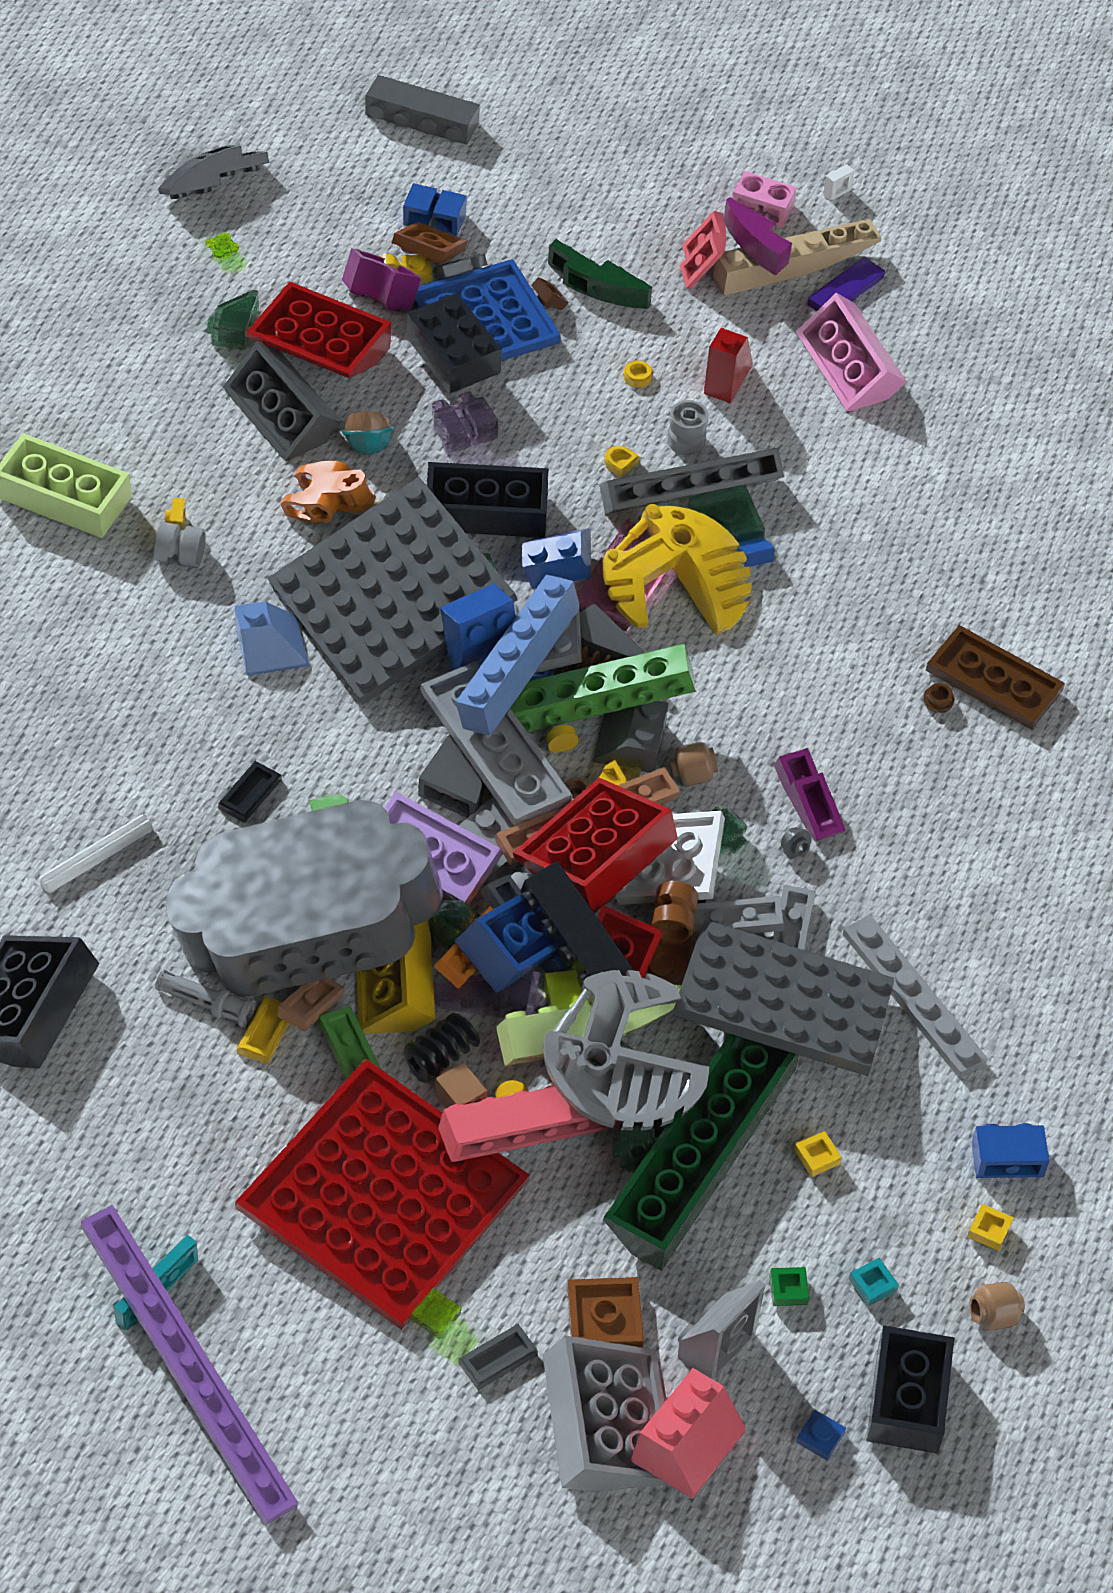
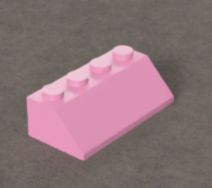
M835 293L796 331L846 411H852L888 400L907 382L856 304L838 293Z

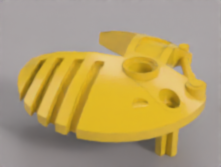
M655 504L648 505L641 516V520L628 532L627 537L616 548L609 549L603 558L605 585L611 586L608 594L611 600L619 602L616 608L636 628H647L649 624L645 585L671 569L675 571L715 635L732 628L739 621L749 601L743 602V599L749 596L752 590V582L745 583V580L751 576L750 566L742 567L747 558L744 551L735 552L740 546L728 530L712 518L687 508L676 506L658 507ZM646 529L651 535L650 538L632 549L624 551L633 540H636Z

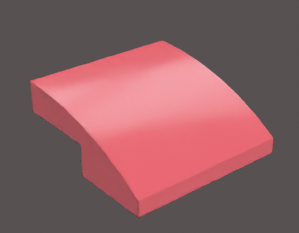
M713 211L682 244L686 259L680 264V269L685 286L688 289H691L723 255L726 245V227L723 213Z

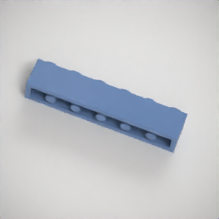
M546 575L456 700L463 729L489 736L492 735L580 609L574 581Z

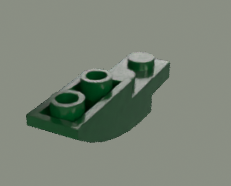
M557 239L549 244L548 264L563 273V284L594 299L619 306L648 309L651 306L652 286L625 271L622 267L609 260L600 266L592 259L585 257Z

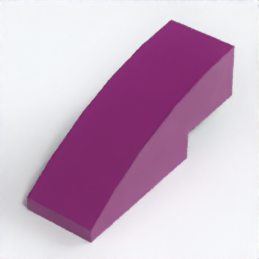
M729 197L726 200L724 221L729 233L750 258L776 276L789 264L792 242L774 233L776 223Z
M805 748L779 756L774 763L777 775L812 838L815 841H819L844 833L846 829L823 772L818 774L809 749Z

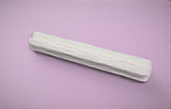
M140 815L40 876V885L47 893L53 892L153 830L151 820L146 815Z

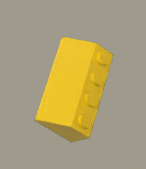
M430 919L414 926V943L402 958L387 965L356 972L358 1022L364 1034L414 1032L435 1020Z

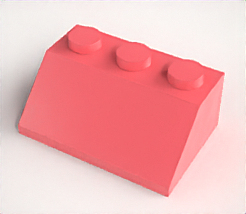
M692 1368L642 1429L630 1461L694 1499L742 1437L746 1427L725 1387Z

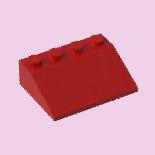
M289 281L246 332V337L350 379L376 366L390 349L392 322Z
M599 777L513 852V856L532 874H536L558 861L595 914L602 905H605L672 845L678 837L671 809Z

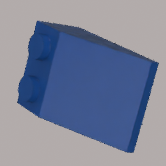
M496 584L489 585L440 607L450 670L454 671L475 661L481 667L516 618L513 599Z
M520 895L477 918L455 940L465 956L470 959L496 993L518 981L558 952L559 948L553 938L549 939L545 936L539 925L540 919L534 911L530 912L524 906Z

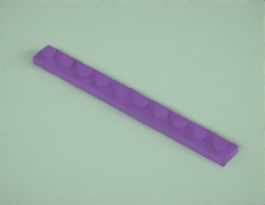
M111 1205L81 1220L80 1227L263 1523L267 1525L297 1508V1499L114 1206Z

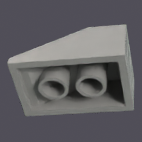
M757 1281L725 1293L717 1302L713 1300L709 1302L700 1315L701 1319L694 1326L691 1324L686 1326L679 1335L677 1356L690 1367L714 1379L755 1336L765 1284Z

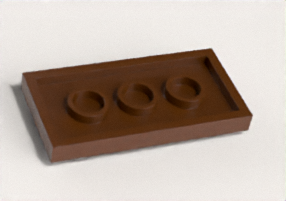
M961 625L957 626L926 666L927 672L1031 730L1062 693L1065 685L1063 681Z

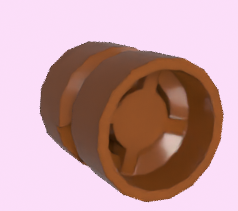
M667 881L659 884L656 888L655 909L652 913L651 926L663 931L660 940L669 943H682L690 940L693 936L698 891L690 884L681 881Z

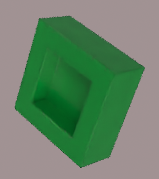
M806 1267L770 1269L769 1276L773 1306L808 1305L809 1291Z

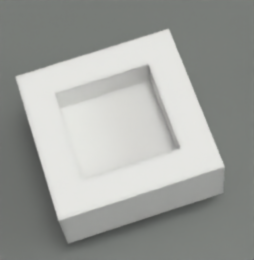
M846 164L826 175L823 195L831 201L850 191L854 170Z

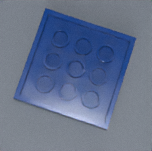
M514 259L419 286L413 303L414 308L418 309L458 293L502 349L501 361L559 344L561 341V334Z

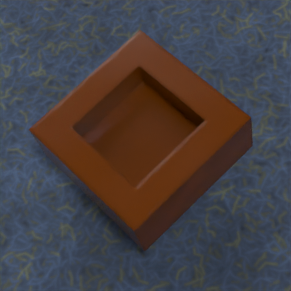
M540 277L532 283L531 286L538 293L537 298L545 307L550 308L552 306L563 310L569 302L554 284Z

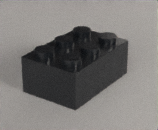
M458 293L407 313L406 338L449 394L501 373L502 349Z
M883 1325L877 1349L867 1442L938 1454L945 1431L955 1337Z

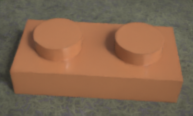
M330 978L302 985L278 1006L277 1016L305 1032L319 1019V1015L325 1014L343 997L345 987Z

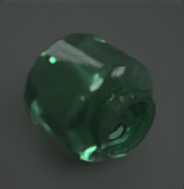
M717 806L712 811H722L725 817L720 854H724L729 850L734 854L747 842L744 834L747 832L748 826L731 808L724 807L720 809Z

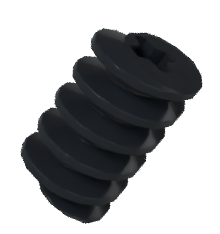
M451 1013L445 1020L437 1022L435 1027L427 1029L425 1034L417 1036L415 1041L408 1042L404 1047L405 1059L415 1077L425 1083L429 1081L428 1072L433 1076H437L440 1071L438 1065L444 1069L450 1066L449 1058L455 1062L460 1059L459 1051L463 1054L470 1053L469 1043L474 1047H478L480 1045V1037L476 1029L465 1017L458 1013Z

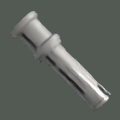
M167 970L161 971L156 980V990L211 1010V1014L215 1018H227L237 1022L240 1028L246 1029L255 1015L257 1008L255 1000L249 999L246 1001L231 995V991L227 989L216 991L177 976Z

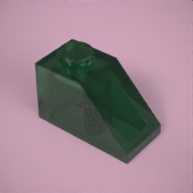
M251 290L217 306L214 317L210 316L207 324V333L211 334L212 345L246 351L250 339L246 337V332L254 324L259 311L258 290Z

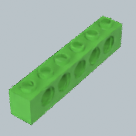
M684 643L532 680L527 683L510 709L525 730L531 732L696 692L692 663Z

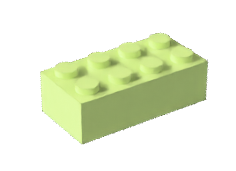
M22 433L0 462V499L103 538L131 499L130 474Z

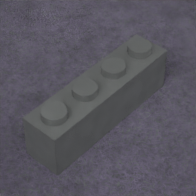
M377 75L365 95V115L389 121L402 127L416 129L426 134L443 137L453 142L468 144L479 125L480 104L381 75Z

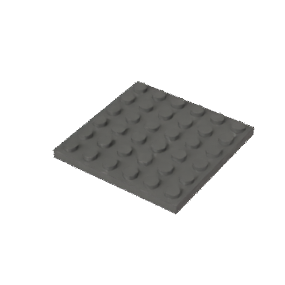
M419 476L268 577L272 587L363 705L447 648L440 607L492 584H496L514 602L518 600L515 592Z

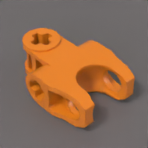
M320 461L302 465L296 470L294 476L298 480L300 487L306 489L299 493L287 494L282 499L280 505L286 516L309 523H327L332 520L335 512L357 513L367 510L374 504L376 496L373 490L368 487L366 476L361 470H351L348 465L340 461ZM305 474L311 475L313 479H308ZM291 504L302 506L305 510H297Z

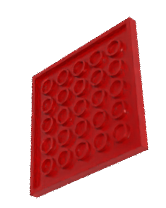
M365 1059L235 1201V1208L402 1330L528 1183L530 1174L500 1153L451 1162L438 1129L443 1113L372 1062Z

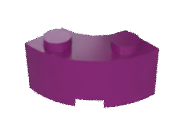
M351 248L342 281L349 288V292L358 296L369 295L381 301L385 308L392 311L400 312L401 309L412 310L422 278L402 265H399L397 270L385 264V258Z

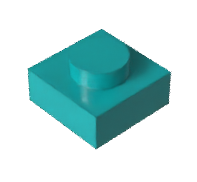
M880 1257L850 1272L849 1280L867 1306L886 1298L898 1290V1282Z

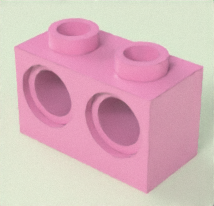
M744 171L733 192V199L776 223V226L783 228L794 208L797 187Z

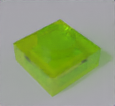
M433 1288L412 1312L411 1320L438 1339H441L461 1315L462 1307Z

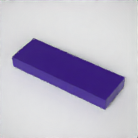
M863 256L808 298L807 305L818 311L835 293L850 301H854L882 280L885 270Z

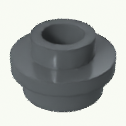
M798 827L789 829L781 839V847L784 854L791 859L805 855L810 849L811 834L807 830L799 829Z

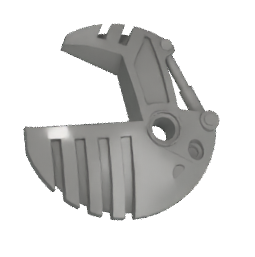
M620 970L606 971L589 976L584 980L583 991L571 1009L564 1014L554 1030L547 1032L543 1041L546 1068L557 1091L576 1111L594 1122L613 1128L615 1120L622 1121L621 1130L632 1131L634 1123L642 1122L641 1130L652 1129L654 1120L661 1119L660 1127L667 1125L673 1121L675 1112L682 1107V1116L694 1107L704 1093L708 1082L709 1067L620 1046L630 1013L658 1005L676 1003V1001L681 999L678 988L668 981L648 973L646 979L642 978L639 971L628 970L627 976H622ZM589 999L591 1011L584 1036L566 1034L575 1021L576 1015L586 1000ZM588 1060H597L602 1066H592Z

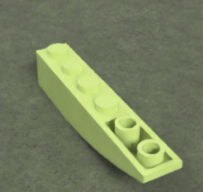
M675 985L680 992L682 985ZM586 1000L576 1015L575 1021L566 1034L584 1036L591 1011V1005L588 1000ZM574 1003L569 1005V1009L558 1010L557 1006H548L538 1009V1014L526 1015L525 1011H517L505 1015L506 1019L496 1027L504 1065L510 1066L544 1060L543 1041L547 1032L555 1029L564 1014L571 1009ZM676 1003L658 1005L630 1013L622 1038L664 1017L674 1010Z

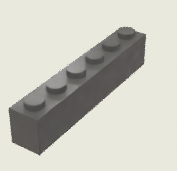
M773 448L608 480L600 484L599 487L605 514L645 507L650 504H660L772 482L783 478L784 473L779 449Z

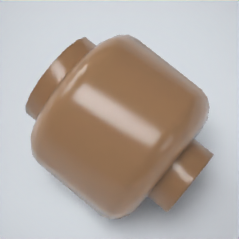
M704 742L678 746L675 751L676 758L670 759L673 778L680 777L681 783L685 786L710 782L713 779V773L718 772L713 747L708 748Z
M998 1282L979 1286L970 1298L969 1310L975 1323L987 1331L1016 1326L1020 1320L1021 1313L1025 1310V1302L1022 1294L1017 1292L1012 1284Z

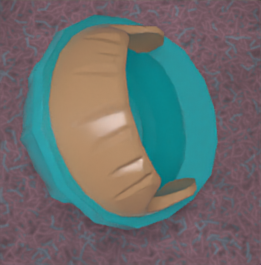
M355 412L348 415L345 429L342 432L354 450L363 455L379 453L386 448L390 442L394 425L390 424L389 418L386 417L385 419L380 412Z

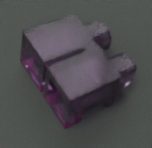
M471 391L461 393L457 397V404L449 406L447 401L443 399L432 403L434 432L439 434L446 455L469 448L471 443L473 446L498 439L499 420L483 396L476 398Z

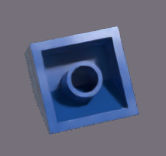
M586 528L530 539L522 543V568L531 587L537 588L546 575L571 581L590 579V529Z

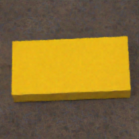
M264 996L237 1047V1054L269 1064L290 1024L277 1016L278 1006L283 1002Z

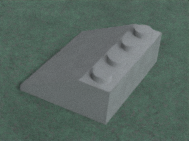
M571 1336L561 1338L543 1354L561 1487L597 1492L666 1485V1482L630 1461L640 1432L664 1404L656 1350Z

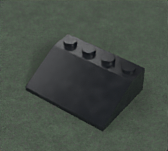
M4 935L0 941L1 1063L12 1067L40 1068L100 964L80 937Z

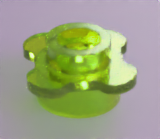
M224 232L205 241L206 247L211 249V254L217 259H227L239 250L238 243L232 241L229 233Z

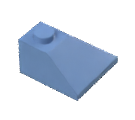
M266 601L235 606L236 632L247 676L309 666L298 620L295 615Z

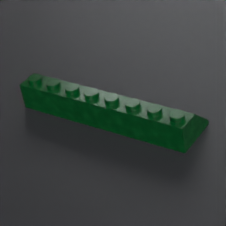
M733 1034L728 1035L708 1064L707 1087L699 1101L683 1116V1107L675 1112L673 1121L666 1125L603 1218V1221L633 1256L661 1271L663 1270L795 1072L799 1055Z

